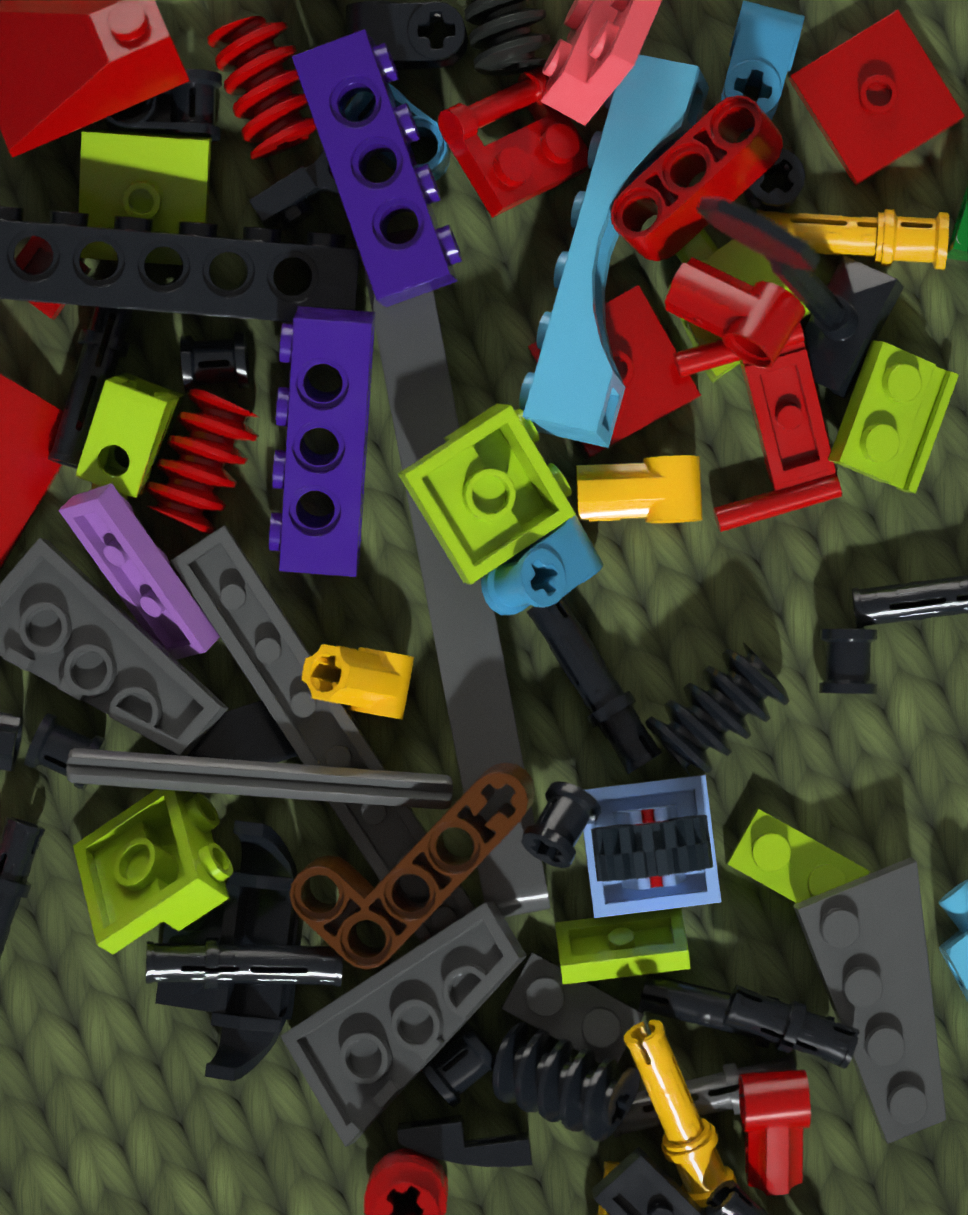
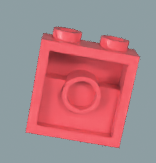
M575 0L564 21V25L572 29L567 36V42L560 39L544 65L542 73L549 76L550 79L546 83L541 102L585 126L634 67L662 0Z

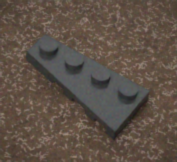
M39 538L0 583V656L8 662L57 686V689L108 714L110 718L179 756H188L227 711L228 707L49 540Z
M910 857L793 905L838 1023L859 1029L858 1043L852 1060L880 1134L887 1144L947 1120L917 861Z
M494 901L485 902L281 1035L283 1042L345 1147L354 1144L526 958L527 955Z

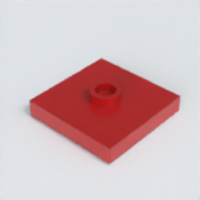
M899 10L889 14L789 77L790 83L855 186L959 123L965 117Z
M639 285L605 303L606 330L612 356L626 387L609 448L701 396L690 375L680 378L673 353L677 351ZM537 342L528 346V350L537 364L541 349H538ZM580 442L589 459L608 449Z

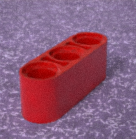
M736 95L724 99L714 106L619 194L611 209V223L615 230L647 260L661 261L672 257L709 224L696 210L702 198H723L730 202L736 200L770 169L780 157L783 148L781 133L760 106L749 97ZM754 127L753 132L748 138L736 143L742 132ZM705 171L701 181L689 187L690 181L694 176ZM657 215L652 226L641 231L646 220Z

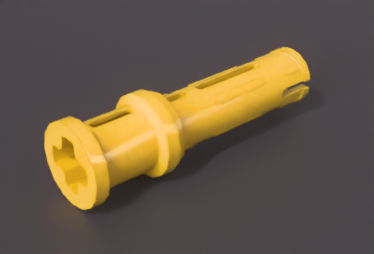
M885 209L884 212H878L877 217H848L843 215L796 214L757 210V214L766 217L807 242L816 254L874 257V263H880L883 267H890L893 261L932 263L935 270H945L949 213L939 212L936 218L897 216L893 209Z
M649 1020L648 1025L652 1034L648 1035L644 1021L640 1022L626 1031L624 1042L632 1054L665 1132L661 1144L663 1155L669 1162L675 1164L683 1183L681 1188L701 1208L707 1207L706 1202L711 1193L720 1184L728 1180H733L737 1183L736 1176L731 1168L724 1166L716 1147L718 1133L715 1126L706 1119L700 1118L666 1037L663 1023L659 1020Z

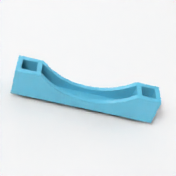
M638 55L634 67L605 101V107L609 111L603 132L596 131L589 146L588 167L592 171L587 189L577 193L572 206L571 227L575 231L569 252L562 251L555 266L554 287L558 289L554 306L552 312L546 311L543 314L539 323L536 342L541 352L535 373H527L520 391L519 405L520 409L524 410L523 417L531 420L540 433L609 448L626 388L613 360L605 321V287L611 255L619 237V233L611 223V209L619 194L700 120L709 86L699 66Z

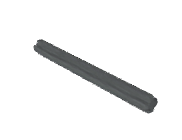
M74 748L69 751L66 768L67 780L71 783L441 810L450 808L453 792L452 778L448 775L81 748Z

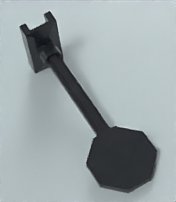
M703 197L696 210L712 226L751 250L763 255L769 261L773 273L812 313L803 333L814 382L829 388L835 395L845 399L864 363L871 341H876L904 286L897 278L844 255L826 286L812 271L817 266L820 257L807 242L766 217L728 200Z

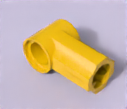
M658 456L644 458L643 463L576 465L577 509L580 521H618L621 519L645 518V523H684L703 520L700 456Z
M321 644L319 650L313 656L305 658L302 681L308 685L312 699L348 705L347 710L403 720L414 657L363 647L354 649L339 645Z

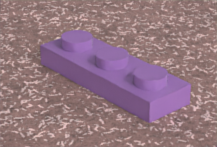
M112 483L73 495L58 510L140 626L176 660L205 653L220 638L196 599L191 596L171 568L165 553L155 545L135 517L129 502L119 494Z

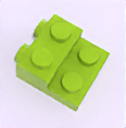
M493 405L446 436L444 444L398 473L463 583L470 585L576 515L567 500V497L572 495L568 481L557 466L553 463H545L535 446V443L540 440L536 427L531 420L523 417V410L520 408L514 410L512 405Z
M156 789L73 845L97 946L113 955L162 922L180 931L229 899L224 880L233 874V866L225 851L218 844L214 843L211 830L219 825L220 820L215 807L203 794H193L189 791Z

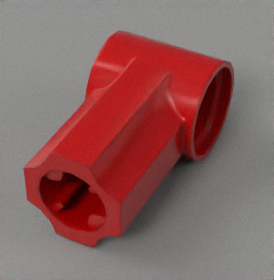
M693 257L688 262L682 263L672 279L671 287L665 299L666 311L721 337L726 347L738 358L750 365L764 369L771 368L806 312L799 299L779 285L760 281L751 286Z
M806 1070L739 1074V1095L743 1094L744 1097H739L742 1128L745 1132V1173L748 1186L762 1190L766 1196L789 1194L791 1188L803 1183V1128H810L811 1124L810 1091Z

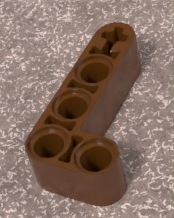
M505 762L490 767L375 888L342 858L330 855L316 858L296 876L291 884L290 899L292 907L299 917L348 963L363 969L379 967L404 944L522 820L534 802L535 787L533 779L525 769L517 764ZM505 784L510 785L515 791L510 800L512 805L509 803L503 804L486 822L483 816L478 813L493 797L495 793L494 788L500 789ZM456 827L468 832L474 842L473 854L459 857L450 853L444 846V830ZM406 874H415L423 878L429 886V900L417 903L407 899L400 889V877ZM323 875L332 879L338 888V902L328 904L317 900L311 893V877ZM370 920L379 924L385 932V946L372 948L363 944L357 935V922Z

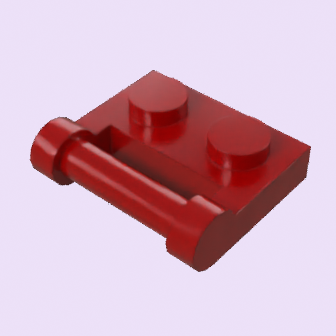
M537 66L520 74L518 83L469 106L458 103L441 111L438 116V126L444 140L492 218L589 169V149L570 118L541 102L546 83L550 79L549 76L542 73L543 66ZM527 106L535 122L486 146L483 145L477 135L478 129Z

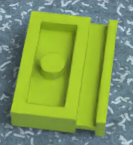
M871 341L828 460L879 482L894 486L900 491L916 494L959 374L939 368L932 362L884 341Z

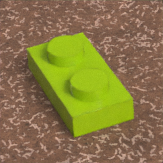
M756 808L726 862L731 867L795 903L802 902L870 873L864 867L759 808Z
M681 908L555 922L563 985L690 969L689 948Z

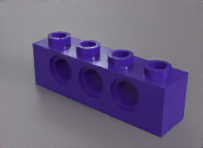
M364 29L292 56L376 300L384 307H389L458 282L453 264L462 261L460 249L451 226L446 225L439 228L431 204L441 201V196L429 164L418 167L410 143L420 140V136L408 104L396 105L389 83L398 80L399 76L386 42L376 46L374 40ZM360 92L374 94L376 105L370 117L360 122L347 120L345 108L353 95ZM381 152L395 154L397 168L393 176L382 183L368 181L366 167L369 160ZM402 212L416 214L418 218L416 235L410 241L403 244L391 243L387 236V227L390 220Z
M298 306L293 324H282L279 359L280 362L291 363L290 388L279 387L276 426H287L286 451L275 450L272 487L284 489L282 513L272 512L269 530V550L280 551L279 571L356 577L361 551L376 312ZM318 364L330 365L340 373L342 385L331 392L320 391L310 383L307 371ZM313 428L327 429L335 435L339 447L329 454H317L307 447L304 441V434ZM310 491L323 492L331 498L335 509L325 516L311 515L302 507L300 497Z

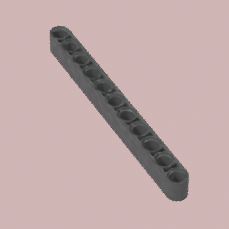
M418 227L387 233L388 239L394 244L406 243L416 235ZM363 263L372 312H376L375 330L401 467L404 470L446 442L444 438L459 428L433 291L389 307H384L376 300ZM406 489L464 794L486 770L495 764L507 762L517 764L524 769L495 612L485 602L481 588L482 578L471 585L463 583ZM505 784L500 789L494 788L495 793L493 797L478 813L483 816L486 822L503 804L509 803L512 805L510 800L515 791L510 785ZM532 806L512 831L477 866L484 903L494 901L504 918L551 909L542 860L531 855L521 843L522 835L526 828L535 825Z

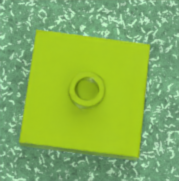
M84 128L81 131L79 213L89 214L88 226L114 228L115 216L153 219V231L169 233L179 232V221L208 223L212 137ZM101 241L88 244L80 254V258L118 261L115 249L108 243ZM169 247L155 248L145 259V263L182 265L177 251Z

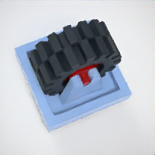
M706 775L583 789L595 798L601 807L598 819L593 824H587L583 830L594 918L722 902Z

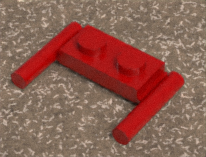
M801 323L798 324L774 365L768 369L758 368L743 360L740 361L741 359L726 347L723 339L673 353L680 378L740 361L769 480L773 484V491L713 508L715 521L720 532L842 497V489L835 471L834 462L828 460L831 448L804 344L805 339Z

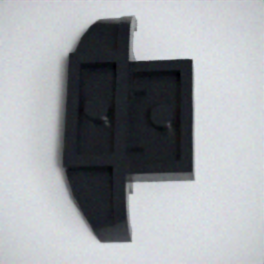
M235 820L233 833L238 835L241 841L242 859L240 871H233V874L228 877V882H225L229 899L180 931L165 923L162 943L205 944V938L211 937L219 938V944L301 945L304 920L296 913L290 899L291 884L298 873L287 846L270 826ZM158 982L155 1004L212 1012L211 1025L220 1026L222 1030L216 1055L206 1064L205 1077L235 1081L245 1076L259 1064L275 1045L286 1020L292 1019L296 984L218 983V989L212 990L204 989V983Z

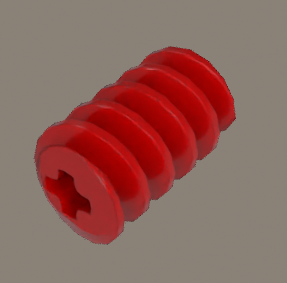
M251 16L225 24L207 37L209 46L222 49L215 57L217 69L222 72H233L224 81V88L226 93L230 95L241 96L233 105L234 115L239 119H251L242 128L243 139L250 143H260L251 152L250 158L253 160L267 158L292 149L309 139V135L317 129L313 117H302L300 113L308 105L305 93L293 94L291 89L300 81L297 70H284L283 63L296 54V47L293 45L275 46L274 39L288 29L287 23L266 22V19L262 16Z
M191 389L188 394L189 399L201 412L179 413L177 419L190 432L189 437L176 435L168 437L167 444L180 457L178 460L158 459L156 466L169 481L168 483L147 482L146 491L158 502L157 506L147 507L200 532L212 534L216 528L203 515L204 510H225L227 505L213 490L215 486L235 488L237 481L225 470V464H246L248 458L235 446L237 440L257 441L259 435L245 421L247 417H260L207 391Z
M400 1148L386 1154L374 1166L364 1194L365 1215H445L448 1179L443 1166L435 1158L418 1153L410 1148ZM410 1186L418 1189L417 1200L410 1198L404 1205L395 1201L397 1191L404 1193Z

